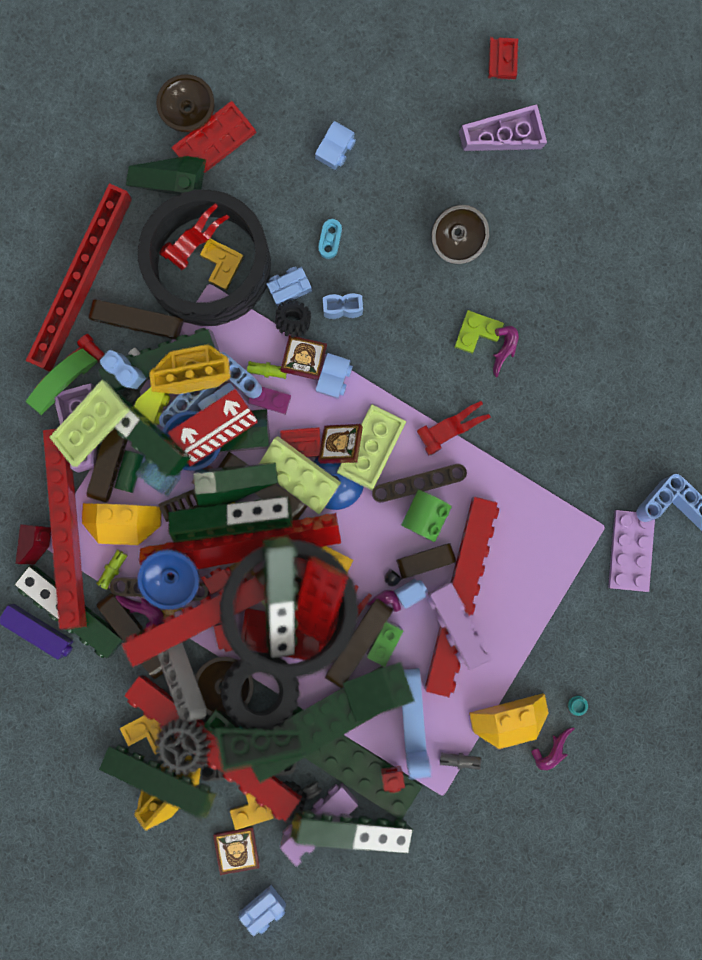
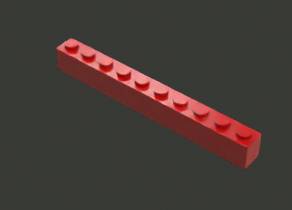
M109 183L27 356V362L46 371H52L132 201L126 190Z
M57 429L43 430L59 629H74L87 627L74 476L69 461L50 439V436Z
M472 497L451 579V583L464 605L465 613L467 612L469 617L475 611L473 601L480 591L478 580L479 576L482 577L484 574L485 565L482 564L484 557L487 558L490 546H487L489 538H492L494 534L493 520L497 519L499 514L497 502L478 497ZM440 626L424 689L426 692L449 698L450 693L455 691L456 681H454L455 673H459L461 664L455 655L458 652L455 645L451 647L446 637L449 634L446 627L442 628Z
M336 513L324 514L322 516L292 521V528L146 546L140 548L139 563L142 565L146 558L155 552L175 550L188 556L194 562L197 569L241 562L247 555L262 547L263 540L288 537L290 541L298 540L314 544L318 547L341 544Z
M293 557V563L296 565V575L304 579L308 561ZM246 577L241 582L235 598L234 615L265 600L264 585L256 577L250 580ZM223 589L218 591L219 596L213 599L211 596H208L199 601L201 605L195 608L192 605L181 610V615L175 617L173 614L163 619V624L157 627L153 624L145 628L144 634L137 636L135 633L125 638L126 643L122 644L132 667L221 623L220 601Z
M145 675L139 676L124 695L131 706L142 709L144 711L143 715L150 720H156L161 729L164 725H168L171 720L176 722L179 718L172 696ZM197 720L196 727L203 726L202 733L208 732L205 739L211 740L207 746L211 748L207 754V765L214 770L219 769L223 773L222 776L229 782L234 781L239 785L238 788L244 794H251L255 797V802L261 807L266 806L269 808L271 814L276 819L281 820L282 818L286 821L300 802L301 796L275 776L259 783L252 767L224 773L222 771L217 738L204 728L206 722ZM174 732L172 734L175 735V738H178L181 732Z

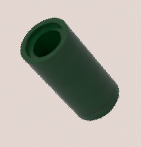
M125 450L114 488L134 493L144 455Z

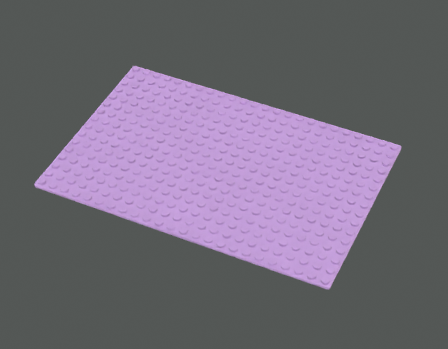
M209 284L197 302L219 300L228 296V294ZM252 309L240 318L218 326H197L185 322L182 325L180 336L185 334L191 336L195 334V330L200 328L213 331L219 351L229 355L246 371L249 361L264 364L270 362L271 365L277 366L282 365L288 337L285 336V332L281 334L279 329L277 330L274 322ZM325 354V356H324L322 369H323L324 362H325V359H326V356H327L326 354ZM351 371L350 377L346 376L344 384L347 385L344 396L340 395L339 399L316 392L318 380L287 374L286 379L271 376L265 378L264 375L251 374L262 387L291 395L286 415L268 410L270 444L275 437L281 438V430L317 427L320 428V440L322 442L325 425L362 424L372 404L407 421L375 487L383 483L454 464H461L467 470L466 478L458 483L424 491L452 506L435 542L401 526L416 494L379 503L373 499L372 490L364 487L358 500L347 508L341 510L324 508L318 514L310 507H307L299 518L303 519L336 513L341 544L327 547L353 559L347 573L352 579L354 586H359L356 592L358 605L368 594L372 595L369 600L371 601L381 592L386 590L394 591L414 578L417 581L421 580L425 585L427 592L424 599L407 609L403 607L399 600L401 610L398 612L393 610L387 620L402 628L403 633L386 667L401 662L403 669H420L426 751L430 760L431 777L415 778V780L439 795H444L460 769L453 766H440L441 752L469 755L480 737L472 730L469 712L499 705L605 527L600 522L458 435L441 444L442 449L428 456L425 450L426 447L417 430L426 425L428 428H431L438 423ZM241 372L236 373L234 378H238ZM150 379L142 387L141 395L151 387ZM226 380L217 388V390L231 382L229 380ZM231 383L250 410L264 409L248 404L249 397ZM253 384L248 387V391L252 390ZM200 390L196 391L194 393V396H197L200 393ZM169 393L170 401L167 406H164L162 413L179 394ZM187 404L182 406L181 411L186 409ZM158 424L157 427L163 430V427ZM128 440L125 450L141 454L131 447V442ZM268 448L234 451L231 453L246 464L254 465L260 463ZM228 452L219 453L210 466L217 468ZM308 457V459H310L312 462L317 458ZM144 458L134 493L113 487L111 497L105 503L87 497V489L94 468L90 469L75 493L82 572L98 581L105 570L104 566L109 564L118 549L123 551V554L126 553L128 557H126L121 565L119 574L115 575L113 580L119 577L138 578V572L141 567L139 563L140 548L173 542L168 533L169 522L165 521L162 514L161 527L140 545L98 544L82 524L83 503L159 506V503L193 490L195 486L191 482L194 479L193 473L195 471L182 470L178 476H165L158 471L159 467L156 464H152ZM454 468L452 475L454 478L460 479L462 472L460 469ZM435 473L433 475L434 482L441 484L443 476ZM416 478L414 486L417 489H422L424 481ZM401 483L396 484V493L403 494L405 486ZM382 488L377 489L375 492L378 499H384L387 495L386 491ZM253 493L235 502H250L262 498ZM190 495L193 506L197 505L193 495ZM472 497H478L497 502V507L499 508L498 517L493 520L492 524L495 527L492 538H489L487 546H490L487 558L484 557L482 564L485 565L484 574L482 577L479 576L478 580L480 591L473 601L475 611L473 615H470L474 630L481 637L484 643L483 648L490 654L492 660L471 671L464 663L461 664L459 673H455L454 681H456L455 691L450 693L448 698L426 692L424 689L440 627L436 618L439 614L436 609L432 610L427 599L430 598L429 592L448 582L451 583L455 563L402 579L396 586H388V583L384 581V577L389 569H392L401 577L396 562L397 559L451 543L455 559H457ZM184 498L182 499V501L185 505V508L188 509L189 506L187 504L186 499ZM178 501L175 502L177 510L181 509ZM168 505L169 512H173L171 506ZM51 534V537H50V545H49V548H48L47 550H49L50 552L53 553L52 534ZM264 561L254 566L244 578L247 577L248 580L254 578V573L263 567ZM240 562L197 569L199 581L203 582L201 577L205 575L211 577L210 572L218 567L222 570L229 566L233 571ZM174 574L168 575L170 578H175ZM119 581L117 588L122 592L125 589V584ZM199 586L197 595L202 597L205 594V589ZM216 592L212 595L210 594L209 596H211V598L213 599L219 596L218 592ZM124 596L128 599L141 602V598H144ZM191 600L188 604L178 609H159L162 610L165 619L173 614L175 617L181 615V610L192 605L195 608L201 604L199 601ZM262 602L250 607L251 609L265 611V606ZM366 605L357 618L355 630L371 606ZM245 610L235 615L240 635L242 633ZM214 626L190 638L219 657L240 659L234 651L225 652L224 649H218ZM369 649L347 681L366 675L382 666L367 658ZM279 657L288 664L303 661L290 657ZM333 664L318 673L297 678L300 691L297 703L300 708L305 710L341 689L325 679L327 672ZM262 672L251 675L252 678L279 694V686L273 676ZM402 706L381 713L344 734L391 765L401 766L402 771L409 775L406 764Z

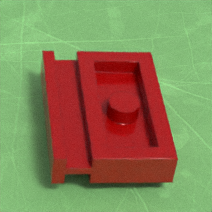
M490 37L488 78L516 79L518 38L493 39V37Z
M319 427L280 431L281 439L305 457H319L321 447Z

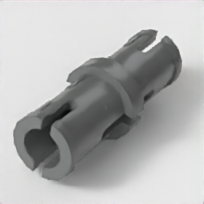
M441 752L440 766H453L461 770L462 768L478 770L481 768V757L466 756L463 753L458 755Z

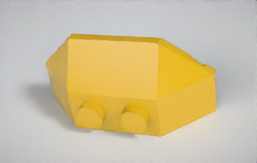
M208 344L171 351L150 371L151 391L158 393L183 394L215 388L231 378L229 358Z
M83 503L82 524L98 544L140 545L161 527L162 512L159 506Z
M542 693L469 712L473 732L496 748L502 749L536 740L548 716V708L545 694Z
M190 754L185 757V760L193 759ZM163 764L160 766L161 768H164V769H166V767H168V768L170 767V766H168V765L165 766V767H162ZM198 768L193 773L190 771L186 775L193 778V783L198 785L201 768ZM183 771L178 774L181 777L184 775ZM141 790L138 808L135 810L134 816L143 829L148 830L171 818L179 808Z

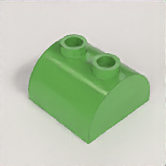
M418 490L401 526L435 542L452 506L426 492Z

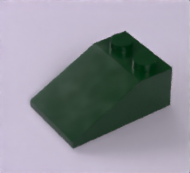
M401 662L343 683L356 722L415 702Z

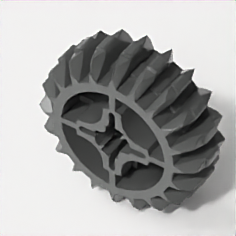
M178 718L176 722L171 720L168 725L162 727V731L157 735L159 739L155 741V744L159 746L155 749V752L161 754L158 760H164L162 767L170 766L169 772L176 769L177 775L182 771L184 775H187L190 771L192 773L196 772L198 768L204 765V761L208 759L207 754L211 750V748L207 747L211 740L205 739L208 732L202 733L203 726L196 727L197 721H193L190 724V722H187L188 718L183 722L181 718ZM181 732L178 738L170 739L172 733ZM188 754H196L194 759L185 760Z

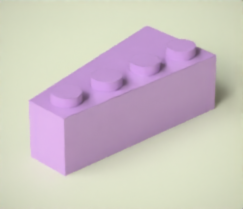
M537 104L465 124L459 130L464 151L542 149L547 144Z
M92 383L62 391L55 397L60 425L94 389L95 386ZM97 446L78 467H73L70 464L71 469L78 473L93 469L97 460Z
M448 582L429 592L430 598L427 599L432 610H437L439 616L436 618L442 628L446 627L449 633L446 637L451 647L455 645L458 652L455 655L459 663H464L471 671L492 660L490 654L484 650V643L477 631L474 630L473 622L467 612L465 613L464 605L452 583Z
M343 783L339 786L335 784L328 790V795L324 799L320 797L313 804L314 808L311 811L320 815L322 812H328L334 816H340V814L349 815L358 806V800ZM290 824L283 831L284 835L282 836L280 849L297 867L302 862L300 857L305 852L310 854L315 849V846L296 845L290 838L292 824Z

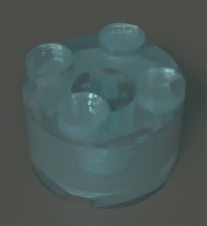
M145 459L134 475L142 478L144 483L162 494L164 492V495L168 497L182 477L180 474L178 476H165L158 471L159 467L156 464H152Z

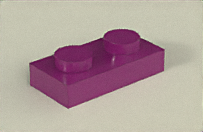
M262 387L261 395L254 399L249 398L248 404L286 415L291 395Z

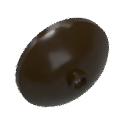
M183 74L172 77L163 84L157 95L156 107L160 118L168 127L180 132H191L201 128L209 121L214 111L215 100L211 88L203 79L194 75ZM187 107H191L190 111H185Z
M465 204L454 205L442 211L436 218L431 231V241L436 253L445 261L453 264H464L477 258L485 249L489 239V226L484 215L475 207ZM456 229H460V233L458 235L454 234Z
M213 658L206 662L195 676L206 707V713L211 716L215 710L227 714L221 698L222 689L219 688V685L224 680L227 670L237 660L235 658ZM251 675L244 681L241 689V696L246 706L253 694V679Z

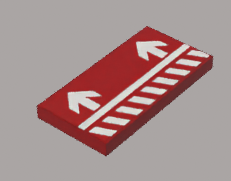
M235 388L168 432V434L177 445L191 456L188 463L192 467L257 424L258 421Z

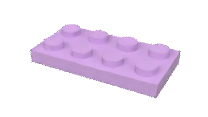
M615 510L608 588L649 592L655 519L649 522H642L638 519L636 512Z

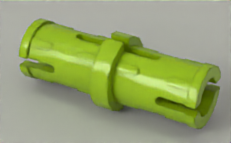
M248 362V373L264 375L265 378H269V376L287 378V373L280 372L281 366L271 365L270 362H266V364Z
M117 549L109 564L104 566L105 570L96 584L98 586L101 585V588L107 590L115 575L119 574V569L128 555L126 553L123 554V551Z

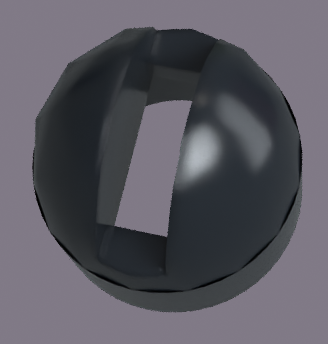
M389 569L384 577V581L388 583V586H396L402 580L392 569Z

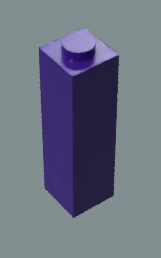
M16 604L7 605L0 617V624L57 660L64 656L67 657L73 649L71 644L74 640Z

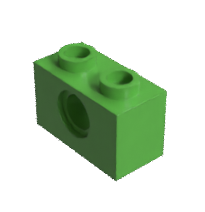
M387 621L373 641L367 653V658L386 667L403 633V629Z

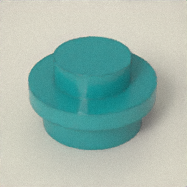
M573 696L568 702V709L573 715L581 716L587 712L588 703L582 696Z

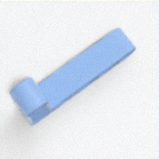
M220 352L229 358L231 378L228 380L249 398L259 397L262 393L260 383L229 355ZM241 372L238 378H234L236 373ZM251 384H255L254 388L248 391V387ZM218 387L200 390L197 396H194L196 391L179 394L160 415V425L164 428L165 424L178 413L198 411L200 408L197 404L213 394ZM187 404L186 409L181 411L182 406Z
M678 474L663 479L636 511L640 521L649 522L659 518L669 505L673 503L702 531V515L700 514V511L702 513V495Z
M404 669L415 702L402 706L407 770L410 779L431 777V768L426 751L420 669Z

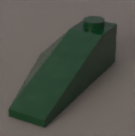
M183 156L131 165L128 168L126 186L174 195H181L180 193L192 190H201L206 159Z
M251 410L258 423L223 445L219 453L269 448L271 444L268 410Z
M276 462L195 470L193 473L195 494L199 507H212L218 504L227 505L278 483Z

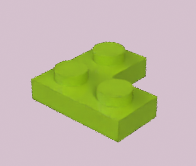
M468 310L454 348L473 354L479 336L498 342L499 336H496L495 330L503 328L504 323Z

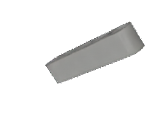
M181 642L158 654V658L181 721L183 722L186 718H188L187 722L202 720L206 716V707L183 643Z

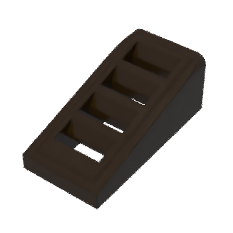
M195 489L159 503L166 522H169L168 505L171 506L173 512L177 511L175 505L177 501L180 508L184 510L199 507ZM190 495H193L197 505L193 506ZM184 498L186 499L187 504L189 506L188 509L185 508V505L182 501V499Z

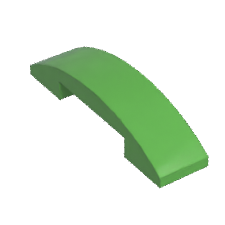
M83 348L76 351L46 375L30 394L26 403L42 415L56 402L55 397L81 373L84 375L97 363V360Z

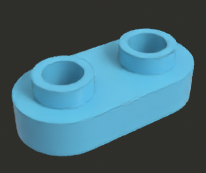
M335 219L327 220L323 224L318 248L320 255L326 259L335 257L339 248L342 226ZM334 228L336 232L331 234L329 229ZM329 246L332 248V250L330 252H326L325 248Z

